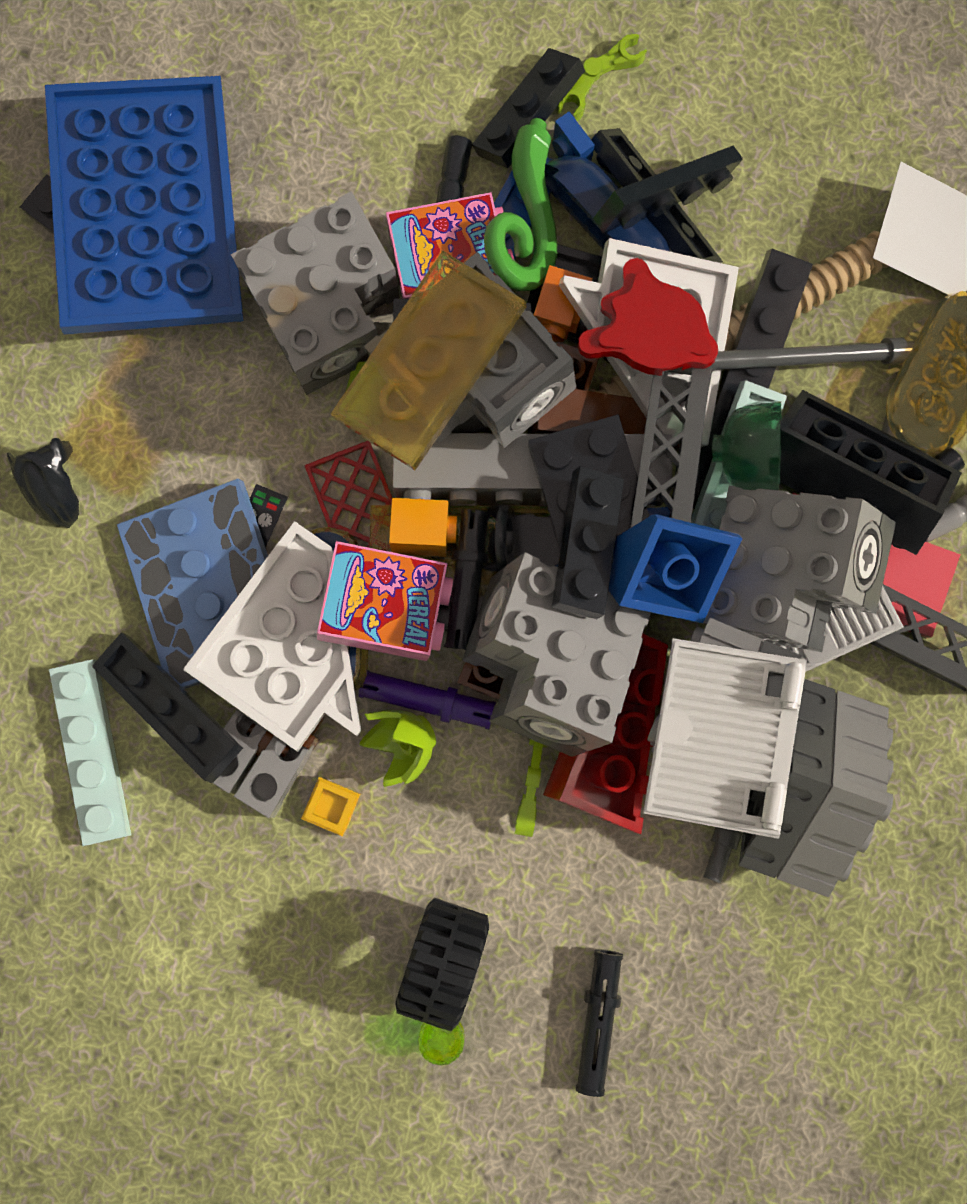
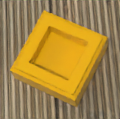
M318 777L301 819L344 836L361 793L323 777Z

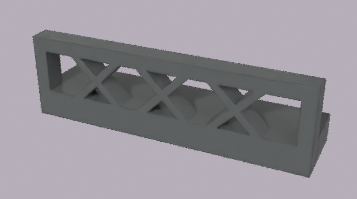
M712 365L705 369L688 368L681 370L682 367L665 371L690 375L687 389L676 397H673L662 384L663 373L662 376L653 375L631 527L642 521L643 508L657 498H660L670 510V518L691 523ZM661 397L666 404L658 408L659 398ZM685 401V408L683 410L680 404ZM672 410L682 422V430L667 441L655 425L659 418ZM654 439L660 447L652 452ZM679 444V451L677 453L674 447ZM666 453L675 464L676 473L673 478L661 485L649 471V466L653 461ZM648 483L654 491L645 496ZM673 488V494L671 498L667 491Z
M883 584L890 601L903 607L908 625L870 644L967 692V667L960 648L967 646V640L957 642L955 633L967 639V626ZM913 612L927 619L916 622ZM935 622L943 626L949 645L932 650L924 646L918 627ZM910 630L913 640L900 633ZM951 651L954 661L941 654Z

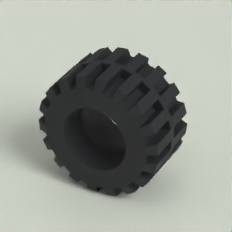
M433 898L426 906L395 1001L397 1014L450 1032L459 1024L489 931L488 915L437 898Z

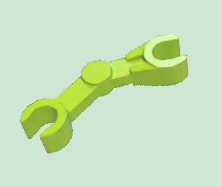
M628 34L614 45L608 53L597 58H588L584 62L585 72L559 103L557 114L561 113L565 103L574 102L578 105V108L574 112L573 117L576 121H579L585 111V98L594 82L601 75L612 70L634 68L641 65L645 59L647 49L635 55H631L625 50L628 47L637 45L639 35Z
M529 739V745L533 746L525 780V786H527L526 793L523 794L518 807L515 834L533 837L537 813V796H535L536 788H539L542 768H540L542 748H547V746Z

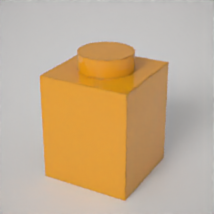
M392 498L389 538L391 552L403 555L447 557V543H456L457 516L449 515L448 500Z

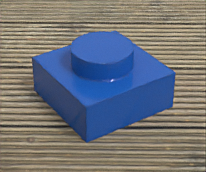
M570 111L555 120L552 146L558 157L580 156L592 161L595 145Z

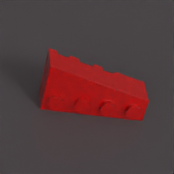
M643 633L641 636L643 641L637 661L628 679L630 684L621 714H618L615 722L616 731L612 743L573 757L559 752L543 793L546 797L638 834L642 833L644 818L640 817L643 794L646 795L649 781V776L646 775L650 747H653L647 739L654 723L656 705L660 704L668 648L667 644Z

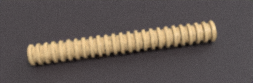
M879 231L871 232L867 238H860L856 241V244H850L844 248V251L839 250L833 254V257H826L821 261V264L816 263L812 266L793 320L799 318L801 313L806 314L810 312L812 306L818 307L824 303V300L829 301L833 299L836 293L842 294L847 290V287L852 288L859 281H865L870 277V274L875 275L882 268L890 267L873 259L880 235ZM748 303L741 305L740 311L736 309L731 311L724 351L732 350ZM617 375L611 378V384L606 382L600 384L598 391L595 389L589 390L632 397Z

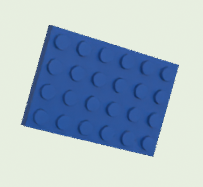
M221 76L45 85L59 324L63 335L244 321L240 275L231 254L237 251Z

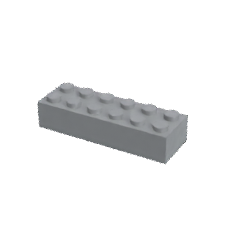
M394 433L393 489L396 498L448 500L450 510L454 511L471 509L474 512L477 510V505L497 506L506 504L513 507L514 512L521 511V505H539V511L548 513L528 447V440L548 434H521L503 448L491 433H451L439 444L430 433ZM625 434L638 477L644 434ZM663 435L667 441L672 439V435ZM654 439L652 452L660 447ZM666 453L653 461L649 466V471L661 485L672 478V461ZM648 483L645 496L654 491ZM657 498L647 505V508L661 506L663 501Z

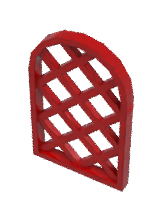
M370 440L304 465L329 527V532L336 533L334 529L348 534L346 540L349 544H351L353 537L367 542L368 548H372L375 545L382 548L383 551L389 552L391 550L390 544L386 545L377 541L376 538L382 525L390 528V522L385 521L390 507H392V495ZM363 449L357 462L344 457ZM368 450L376 470L363 465ZM334 460L329 473L315 468ZM340 461L355 467L349 481L334 476ZM360 470L374 475L368 490L354 484ZM312 473L326 478L320 492ZM379 478L388 498L374 493ZM331 481L346 487L340 501L325 495ZM351 489L366 495L360 509L345 504ZM371 498L386 503L379 518L365 512ZM323 500L337 506L331 520ZM342 509L357 514L351 529L336 523ZM362 517L377 523L371 538L356 532Z

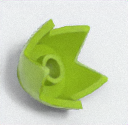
M396 709L364 714L368 721H381L370 729L359 745L394 754L391 765L383 779V786L387 787L403 782L405 784L413 782L426 768L432 756V748L436 745L435 732L429 721L422 715L416 716L410 711Z

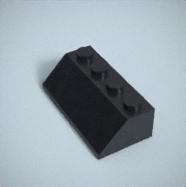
M805 390L801 391L777 425L760 470L773 482L786 485L799 493L828 495L846 500V497L865 500L896 522L891 545L899 549H906L915 555L918 554L943 516L962 472Z

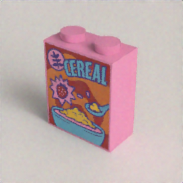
M492 192L386 212L388 232L402 299H425L427 297L426 294L452 272L455 274L465 265L464 262L476 252L488 263L489 269L495 275L485 253L484 234L489 221L504 211L502 207L495 208ZM507 249V250H508V253L510 254V256H511L512 259L514 260V256H513L512 250H511V249Z
M336 541L317 630V640L427 661L431 650L440 651L445 623L437 622L440 604L448 606L453 585V578L445 577L448 563Z

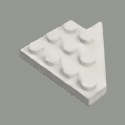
M609 238L604 245L598 283L565 275L560 279L559 286L587 329L590 330L611 323V320L601 313V300L605 295L619 290L623 286L622 272L625 263L633 258L642 259L647 263L651 273L658 280L683 289L700 303L706 316L709 333L718 344V351L725 350L739 267ZM606 357L647 418L653 375L635 370L618 358ZM711 370L701 447L707 446L709 443L721 370ZM663 371L662 384L673 397H676L687 389L690 375ZM661 397L659 398L658 408L666 404ZM685 401L680 404L683 410L685 408ZM672 410L656 421L655 426L662 435H672L673 438L682 430V422Z
M294 521L183 670L298 752L325 714L356 736L360 734L361 726L348 646L317 640V630L333 558V550L331 546Z

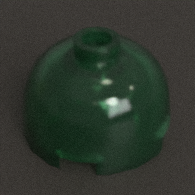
M762 401L746 404L734 410L726 419L723 434H714L713 462L722 463L724 476L732 486L744 490H779L782 401Z

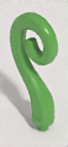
M540 118L532 119L528 125L522 126L518 130L512 153L513 176L528 212L533 234L525 220L512 212H503L489 221L484 234L485 253L492 270L509 288L516 291H531L539 288L545 281L549 265L555 266L557 258L556 226L545 181V165L551 137L546 130V122ZM506 233L514 241L515 256L525 258L533 252L528 267H523L516 263L508 253L505 243Z

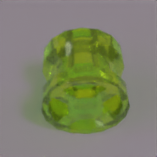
M460 1021L451 1033L441 1031V1028L423 1022L418 1037V1046L424 1059L431 1064L440 1066L450 1064L458 1059L463 1051L465 1042L463 1024Z

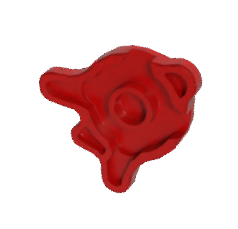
M639 258L630 259L625 263L622 272L623 286L619 290L605 295L601 300V313L608 317L611 323L587 330L579 337L578 348L583 357L589 359L601 357L618 358L633 369L648 375L662 376L663 371L674 370L682 367L681 370L688 368L705 369L715 362L718 354V344L709 333L706 316L700 303L683 289L658 280L651 273L647 263Z

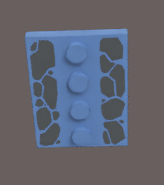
M235 479L117 524L161 667L183 689L201 683L184 671V667L268 557L244 481L240 479Z

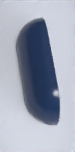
M572 155L558 157L546 163L545 181L547 189L603 250L605 242L611 238L670 252L665 238L645 216L628 229H623L622 226H619L604 233L600 230L593 217L612 193L620 188L597 164L584 157Z

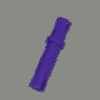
M370 670L364 671L361 683L364 685L359 688L360 698H368L440 716V721L450 723L452 719L490 730L492 722H489L494 706H496L495 701L490 702L458 694V689L449 687L446 691L374 673Z

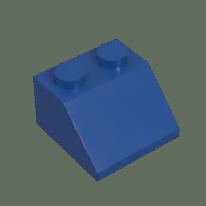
M653 514L617 536L608 591L619 606L703 623L743 538L736 533Z

